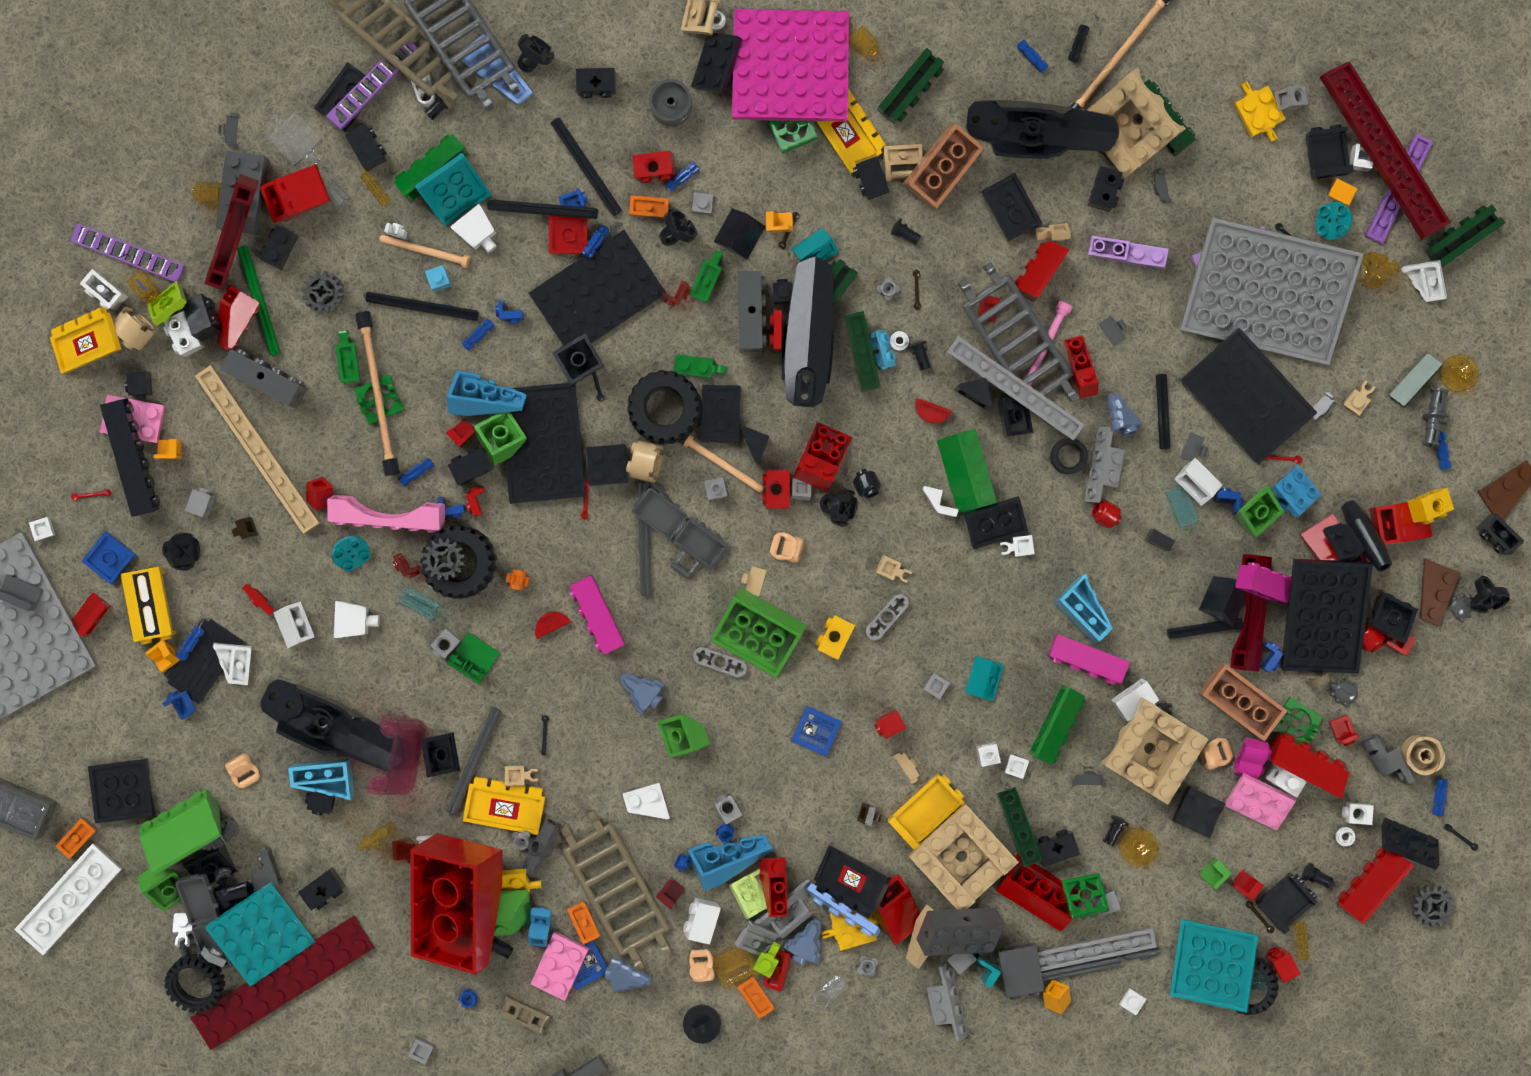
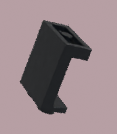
M1341 124L1332 125L1330 129L1315 127L1311 128V131L1306 134L1311 180L1346 176L1354 172L1353 164H1349L1346 141L1348 127H1342Z
M1290 872L1255 902L1283 934L1287 933L1290 930L1288 926L1311 906L1319 904L1315 900L1317 898L1316 894L1310 888L1307 890L1303 886L1305 883L1298 874L1294 876Z

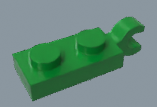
M715 250L711 261H704L689 293L690 296L707 303L722 271V267L718 266L723 255L722 252Z
M341 330L339 331L341 344L335 345L340 383L361 381L356 343H350L349 331Z
M676 354L674 372L680 375L712 378V373L725 375L726 366L713 365L714 359Z

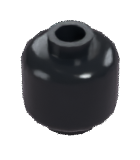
M866 469L856 473L857 476L853 480V485L858 495L866 499L876 496L881 488V483L876 473Z

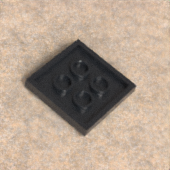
M147 758L88 766L95 824L154 816Z

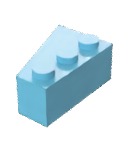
M1083 574L1054 603L1094 644L1100 642L1113 628L1103 607L1100 606L1096 598L1095 591L1092 590L1087 580V575Z
M350 758L293 764L288 768L290 787L324 793L351 800L355 796Z

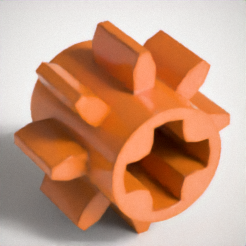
M513 569L512 573H507L505 582H509V588L523 591L524 586L528 587L530 578L526 577L527 572Z

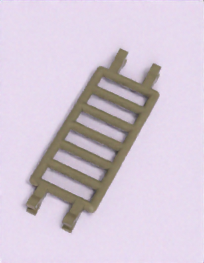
M344 0L328 1L331 7L337 8L342 12L339 15V19L427 95L432 96L436 93L443 99L447 107L451 108L455 105L456 102L454 100L457 99L458 95L444 87L453 79L450 72L431 87L422 80L443 63L439 56L417 74L408 68L409 65L431 49L432 45L416 21L393 1L380 0L383 5L358 24L350 16L371 0H358L351 6ZM388 10L393 11L398 16L374 36H370L364 30ZM403 22L412 28L411 31L388 49L379 43L380 40ZM418 34L427 41L402 62L393 55ZM444 49L449 58L454 56L450 50ZM462 61L455 64L459 73H462L466 68ZM470 76L465 82L471 89L478 79Z
M594 809L588 812L587 815L596 829L595 832L577 841L568 824L561 827L560 830L569 846L563 849V854L618 954L625 956L629 953L637 971L645 968V964L636 949L656 939L664 956L672 953V949L663 935L669 931L670 927L614 825L609 823L603 826ZM607 833L611 835L614 841L613 844L577 863L572 852ZM619 850L623 857L622 861L586 880L581 869ZM628 866L632 874L631 878L595 896L590 886ZM637 883L642 892L640 895L607 913L603 911L600 905L601 902ZM645 900L651 908L649 912L616 930L613 929L609 922L610 919ZM654 917L657 919L660 925L658 929L623 947L618 938L619 936Z

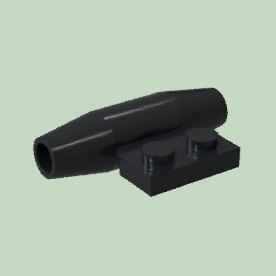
M1354 500L1343 504L1341 509L1347 525L1339 523L1325 527L1323 530L1339 561L1353 560L1363 553L1378 572L1391 567L1392 562L1385 543L1369 516Z

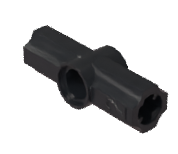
M245 881L231 886L224 884L215 888L212 892L216 902L219 904V908L225 909L252 895L254 887L252 883Z

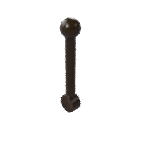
M793 212V226L796 219L800 216L798 212ZM786 232L783 241L780 242L779 247L781 249L786 248V242L791 232Z
M914 270V271H913V276L915 277V304H914V308H915L916 310H919V309L921 308V304L919 303V282H918V277L920 276V271H919V270Z
M1247 901L1246 907L1255 913L1265 925L1268 933H1273L1274 927L1265 921L1254 908L1252 901Z

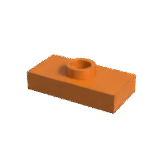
M631 195L629 215L664 218V214L669 208V199Z
M82 817L55 847L68 859H71L95 834L97 829L87 819Z
M585 901L567 909L583 945L601 937Z
M754 975L737 986L758 1019L775 1009V1006Z

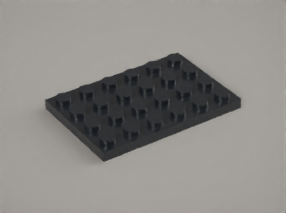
M622 230L601 244L595 250L596 252L592 258L581 257L529 292L563 345L570 343L583 334H586L590 342L593 343L667 294L625 230Z
M1237 328L1180 379L1258 465L1317 414V411L1240 328Z
M570 383L512 388L527 395L522 411L510 412L527 440L511 458L505 460L509 504L586 497L576 383L572 386Z
M1293 559L1282 651L1283 656L1281 659L1282 671L1359 674L1373 569L1372 562Z

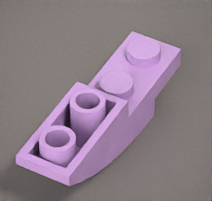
M1092 236L1088 255L1142 267L1150 266L1165 269L1169 249Z

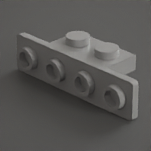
M1111 427L1098 428L1086 490V502L1100 503L1103 485L1118 488L1125 450L1110 447L1113 436Z
M807 879L787 895L788 916L769 917L767 912L760 919H757L755 923L767 928L773 926L782 939L812 915L803 902L810 895L807 889L812 882Z
M946 962L939 966L943 984L931 985L926 987L935 1025L952 1023L956 1042H960L967 1037L968 1028L964 1022L963 1007L960 1005L958 997L959 990L955 984L954 969L949 962Z

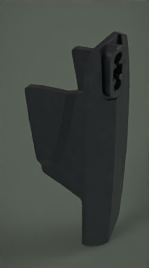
M1012 100L974 101L968 108L966 129L971 137L991 142V148L995 155L1029 159L1059 157L1068 150L1110 151L1120 134L1118 123L1113 115L1059 105ZM975 115L979 116V117H980V120H979V121H975V120L973 119V116H975ZM996 117L999 119V122L994 123L991 119Z
M817 257L806 259L797 264L788 325L784 331L781 380L785 381L786 400L793 406L813 408L822 403L826 384L830 382L834 332L832 330L833 271L832 266ZM804 375H808L810 377V379L807 380V382H804V379L802 378ZM807 394L808 398L804 400L801 398V395Z
M277 679L268 685L261 699L262 711L278 722L276 727L277 734L318 753L351 757L384 771L394 767L403 757V742L400 737L361 714L307 687ZM273 692L277 695L275 700L271 698ZM292 701L294 707L290 708L287 702Z

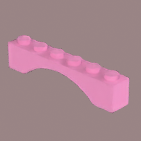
M333 495L327 499L328 521L334 522L335 525L353 523V526L361 527L365 524L371 525L372 528L389 526L393 530L408 528L409 531H419L420 529H426L429 533H435L445 526V504L426 502L419 508L407 513L386 514L369 509L353 496Z

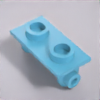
M886 329L870 333L872 350L879 349L880 352L874 354L877 368L879 367L881 371L889 367H895L896 358L892 352L890 337L886 333Z

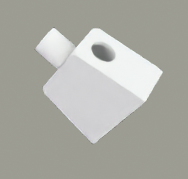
M479 204L451 226L454 232L475 250L482 245L486 252L490 253L497 247L491 239L496 232Z
M335 601L334 638L368 634V627H379L380 616L369 615V607Z
M1273 763L1263 777L1295 798L1298 797L1307 782Z

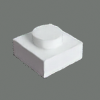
M50 517L29 523L34 541L55 536Z
M1010 754L1004 772L1023 779L1029 760Z
M1129 988L1119 1005L1137 1015L1146 998Z

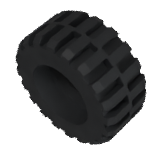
M658 370L659 372L648 373L646 377L639 379V382L633 386L627 406L629 419L635 430L648 441L661 445L674 444L686 439L694 431L696 425H698L701 414V400L696 388L685 376L674 371ZM659 390L673 391L682 401V414L671 425H658L647 414V402L650 396Z
M462 525L448 526L435 532V535L427 540L426 547H433L432 541L438 544L440 538L444 540V543L447 539H451V544L454 542L464 544L470 547L476 555V569L470 577L464 580H454L450 577L449 580H445L444 576L441 580H437V574L431 577L432 571H425L428 564H423L422 562L427 560V557L423 556L420 559V564L423 566L421 571L426 577L425 581L433 587L435 592L442 594V596L453 599L475 596L487 588L488 583L494 578L493 574L497 568L495 566L497 556L494 553L493 544L479 530ZM441 546L437 548V550H439L440 552L445 551V549L448 547ZM423 547L422 553H428L429 551L426 547ZM432 556V559H431V560H432V564H433V566H434V565H435V558Z

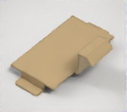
M752 566L750 575L744 573L741 582L747 584L745 590L759 596L767 570Z
M905 753L894 755V759L898 761L910 779V783L913 784L918 781L917 777L920 775L915 769L917 764L913 758L909 760Z

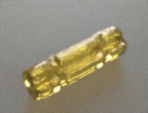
M368 171L360 176L382 206L390 201L376 180L372 179L373 176Z
M1302 921L1295 922V930L1297 931L1296 943L1299 949L1297 951L1298 958L1300 960L1309 959V951L1307 950L1308 938L1305 932L1307 930L1306 923Z

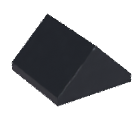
M732 208L714 242L748 260L765 226L749 214Z
M586 334L581 335L553 352L555 359L571 386L604 367L602 360Z
M986 378L960 383L954 389L985 410L989 409L992 405Z
M1012 397L997 400L1004 438L1034 433L1028 408Z
M743 426L741 427V432L757 465L762 459L770 436Z
M1213 576L1198 610L1233 627L1246 599L1245 591L1235 588L1237 579Z
M454 733L420 739L427 778L460 770Z
M225 844L220 848L213 849L183 863V867L190 875L206 874L209 883L215 882V872L220 868H229L232 873L237 872Z

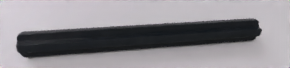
M555 118L551 122L552 127L612 216L618 215L622 209L560 118Z
M487 200V209L493 211L597 219L599 214L598 209L589 207Z
M367 292L365 301L368 303L477 321L479 316L477 310Z

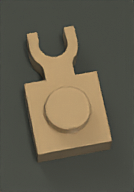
M1068 223L1048 225V228H1036L1037 240L1051 238L1052 241H1064L1065 239H1071V231Z
M1366 380L1361 384L1360 391L1354 389L1343 404V406L1357 416H1360L1371 401L1366 396L1376 388L1372 386L1367 391L1365 385L1368 381Z
M885 555L882 556L875 571L893 581L898 576L905 583L908 580L903 579V573H912L908 569H900L902 563Z
M524 766L504 767L505 787L524 786V780L532 783L538 782V778L532 779L530 777V774L533 772L537 773L538 769H530L524 772Z

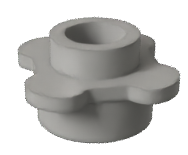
M889 277L885 279L882 285L877 286V292L882 293L887 301L891 300L892 296L900 291V287L895 285Z
M514 832L512 834L514 846L517 849L525 850L531 840L530 832Z
M861 956L857 972L860 975L875 976L878 960Z

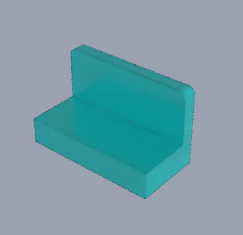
M821 228L792 248L793 253L800 262L812 257L826 261L839 252L833 239L824 228Z
M976 656L965 692L994 701L1005 664Z
M977 953L976 958L978 962L986 967L981 979L984 985L992 988L1001 971L996 964Z

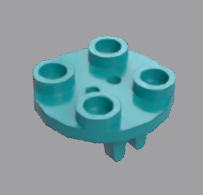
M1331 202L1321 206L1316 219L1318 235L1328 240H1337L1345 236L1350 230L1353 221L1352 212L1349 207L1341 202Z
M355 535L340 539L334 545L331 552L334 564L346 572L362 566L371 557L367 541Z

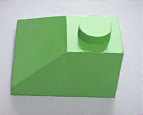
M685 714L657 722L670 758L696 751L710 744L704 726Z
M166 868L156 875H153L151 870L148 869L137 876L141 893L163 912L181 901L175 883L182 876L174 869Z
M528 890L501 891L494 936L512 935L531 921V904Z

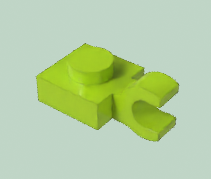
M773 942L768 953L762 951L753 969L770 978L779 962L775 955L780 948V944Z

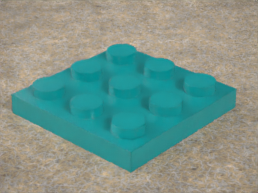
M463 153L415 185L417 191L444 227L492 195Z

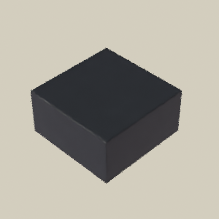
M1150 529L1145 538V541L1164 551H1170L1175 540L1155 529Z

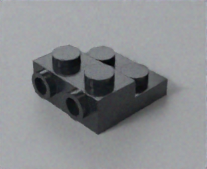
M1383 592L1376 598L1371 612L1373 616L1369 628L1404 644L1408 640L1418 609L1408 602L1396 599L1392 594Z

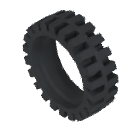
M187 954L179 958L167 972L164 981L166 982L164 987L168 989L166 994L167 996L172 995L170 997L171 1002L177 1001L175 1006H183L181 1010L186 1011L189 1008L191 1013L195 1010L197 1013L203 1010L206 1011L219 1000L225 989V981H223L225 976L220 974L222 969L220 967L216 969L217 965L206 961L201 954L198 957L197 954H192L191 956ZM192 968L204 973L211 983V994L205 998H197L187 994L181 988L178 981L179 972L182 969Z
M1257 957L1255 969H1258L1265 976L1268 991L1261 1002L1254 1005L1249 1004L1248 1012L1237 1011L1239 1014L1256 1015L1262 1013L1274 1003L1278 995V977H1276L1274 969L1272 970L1268 963Z

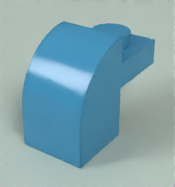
M544 907L532 908L528 945L547 947L552 911Z

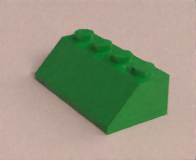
M454 134L446 135L440 140V144L436 148L431 147L426 151L425 157L421 160H415L410 165L411 168L409 170L399 173L395 177L394 184L411 203L420 196V193L415 188L416 184L459 154L463 153L465 157L470 154Z
M976 429L937 440L958 514L997 503Z
M1061 686L1028 754L1050 765L1053 762L1056 763L1060 756L1059 749L1061 744L1065 745L1069 737L1067 732L1070 727H1074L1077 721L1075 716L1078 710L1081 711L1086 702L1084 700L1085 695L1067 686Z

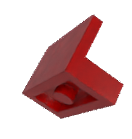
M91 593L72 619L76 628L79 629L77 633L82 637L89 636L111 605L95 593Z

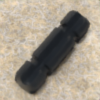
M1083 24L1079 26L1078 34L1075 37L1068 60L1078 62L1090 29L1088 26Z

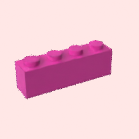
M1248 563V566L1240 565L1235 588L1274 603L1288 605L1291 577L1281 575L1279 572L1270 571L1271 569L1260 567L1256 563Z
M593 575L570 585L572 589L569 591L573 600H578L580 607H578L579 613L582 618L586 617L589 623L586 627L590 635L594 634L597 640L594 643L598 652H603L605 655L625 645Z
M1055 634L1048 652V656L1052 657L1051 661L1062 664V661L1069 663V668L1080 671V668L1087 670V675L1098 678V675L1105 677V682L1113 685L1116 682L1122 684L1130 663L1059 634Z

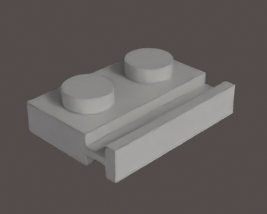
M749 920V925L743 929L734 944L738 948L760 956L762 951L768 953L772 943L780 936L775 930Z

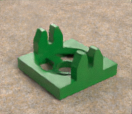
M768 120L774 139L782 154L818 139L811 121H786L785 128L778 130L781 121ZM791 123L798 126L797 131L793 133L787 130V126ZM806 126V134L800 139L798 134L800 128ZM786 134L793 136L795 142H787L781 136Z
M388 374L379 378V385L387 387L390 391L387 394L381 392L385 397V403L383 404L385 417H390L405 410L391 376ZM372 382L354 389L357 403L361 406L360 410L365 415L369 425L379 420L378 414L368 409L374 405L376 406L375 397L373 396L371 401L365 403L366 394L372 388ZM393 398V406L388 411L386 408L387 401Z
M1289 697L1283 706L1287 712L1273 729V732L1277 734L1279 731L1285 734L1282 723L1286 720L1289 726L1286 731L1287 733L1292 735L1294 731L1298 730L1306 733L1301 737H1295V740L1300 743L1302 741H1312L1315 738L1313 736L1314 733L1319 731L1318 725L1323 717L1292 697ZM1292 709H1300L1297 715H1288ZM1305 713L1310 719V728L1303 725L1302 718ZM1295 717L1301 721V725L1297 729L1292 728L1290 725L1291 719Z
M1099 873L1061 881L1071 919L1080 918L1084 920L1089 916L1093 918L1099 913L1109 912ZM1086 884H1093L1097 890L1092 891L1086 887ZM1079 885L1080 890L1078 894L1071 895L1072 888ZM1081 891H1089L1091 898L1083 900L1080 897ZM1100 896L1098 904L1092 909L1091 901L1093 897ZM1080 900L1085 904L1086 910L1077 908L1072 901Z

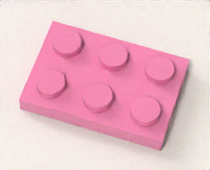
M107 395L105 403L126 398ZM128 399L133 405L134 412L132 414L139 426V439L158 443L165 406ZM102 418L100 433L108 434L104 419Z
M1243 773L1228 796L1225 806L1277 831L1295 804L1296 798Z
M555 931L532 979L531 985L565 1001L589 948Z

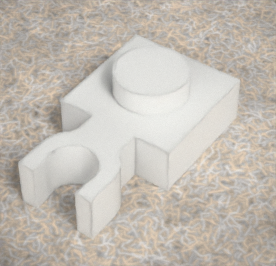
M387 223L384 230L387 234L401 239H406L408 233L403 229L404 226L396 223L392 225Z
M1033 535L1013 537L1012 544L1008 542L1000 543V545L1008 546V551L1001 552V555L1010 554L1012 551H1015V557L1035 554Z
M186 913L174 914L173 933L178 934L175 939L176 947H180L181 940H185L186 947L190 946L188 934H192L194 925L189 924Z

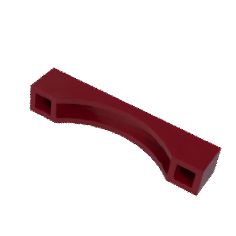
M242 174L239 175L222 232L206 276L205 285L220 290L224 289L259 180Z
M1243 554L1242 565L1248 566V563H1256L1260 567L1271 569L1272 557ZM1245 592L1246 605L1243 628L1232 648L1230 668L1259 672L1267 599Z

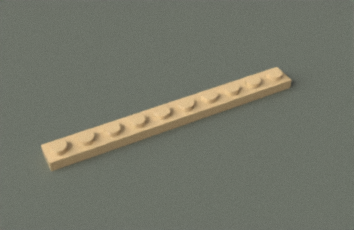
M210 365L195 375L302 533L306 534L319 525L320 521L214 367Z

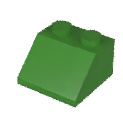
M510 412L498 413L474 426L476 437L494 466L511 458L527 440Z
M1266 485L1237 512L1235 518L1245 531L1257 537L1281 516L1284 510Z

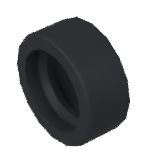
M1064 438L1053 446L1050 459L1053 467L1058 472L1066 475L1075 474L1086 465L1088 452L1085 445L1079 440ZM1065 445L1075 446L1080 453V460L1074 467H1064L1058 460V452Z

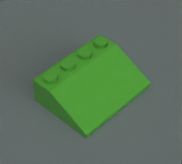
M740 587L710 641L777 678L807 625Z
M207 789L194 793L189 799L177 803L175 807L168 811H163L158 817L151 821H146L139 827L140 840L153 875L222 836L219 804Z

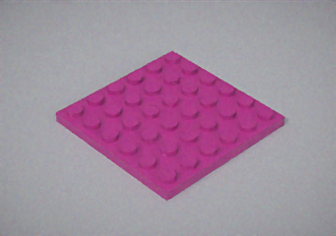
M734 9V36L742 38V42L733 68L732 120L848 121L849 11Z

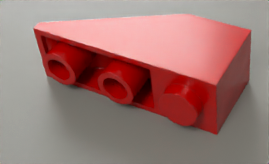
M1083 335L1065 339L1067 355L1074 374L1073 379L1079 399L1098 395L1099 381Z
M786 857L761 858L759 860L760 880L769 917L788 916Z

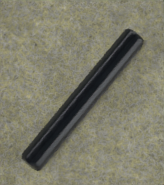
M1157 374L1159 448L1165 450L1171 447L1167 375Z
M1237 618L1233 627L1222 621L1170 628L1167 629L1168 639H1176L1243 628V621L1241 618Z

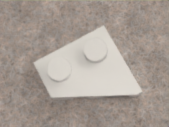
M1440 260L1407 265L1401 268L1402 272L1406 273L1412 280L1413 286L1420 291L1421 296L1426 302L1447 298Z
M214 643L213 648L217 653L227 682L229 684L248 685L252 646Z
M660 782L623 793L629 813L670 819Z

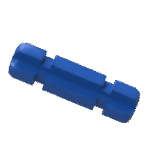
M1022 40L1017 45V49L1021 53L1024 52L1023 55L1033 65L1037 66L1036 69L1042 73L1048 68L1046 61L1041 60L1042 57L1032 47H1029V43L1026 40Z
M692 162L687 166V169L684 168L672 180L665 182L667 189L671 192L674 191L677 185L680 186L691 178L692 174L695 175L699 172V167L696 163Z
M600 225L597 228L596 233L593 234L587 243L588 247L584 248L582 253L586 258L593 257L596 252L595 250L603 242L604 236L606 237L609 229L605 225Z
M486 319L482 326H479L469 335V338L462 342V345L468 351L474 347L475 343L477 344L488 334V330L491 331L495 325L490 319Z
M1440 432L1438 441L1440 447L1436 448L1441 470L1451 468V461H1448L1450 456L1447 442L1445 443V440H1447L1445 432Z
M426 458L422 461V464H417L407 471V474H403L398 479L403 486L411 483V480L414 481L424 474L425 470L431 469L434 464L431 459Z
M194 626L191 631L192 634L188 635L181 646L182 649L178 650L176 657L185 661L189 656L188 653L193 650L199 641V637L203 635L205 630L200 626Z
M1437 778V788H1435L1433 802L1435 806H1433L1432 814L1443 816L1445 809L1443 805H1445L1447 790L1445 789L1448 787V780Z

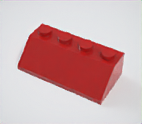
M1278 731L1269 746V749H1271V762L1311 784L1342 798L1349 776L1346 763L1340 759L1333 760L1329 758V754L1322 750L1316 751L1312 749V746L1305 741L1300 743L1295 740L1296 738L1287 732L1283 734Z
M1382 847L1375 853L1376 858L1364 865L1362 869L1364 872L1359 877L1356 876L1351 880V887L1347 891H1342L1337 897L1338 902L1336 904L1363 925L1414 867L1403 856L1385 850Z
M1017 853L1015 859L1019 863L1007 874H1003L996 891L1061 932L1072 921L1061 884L1062 880L1037 864L1022 867ZM1072 888L1071 895L1078 894L1079 891ZM1080 900L1072 902L1077 907Z

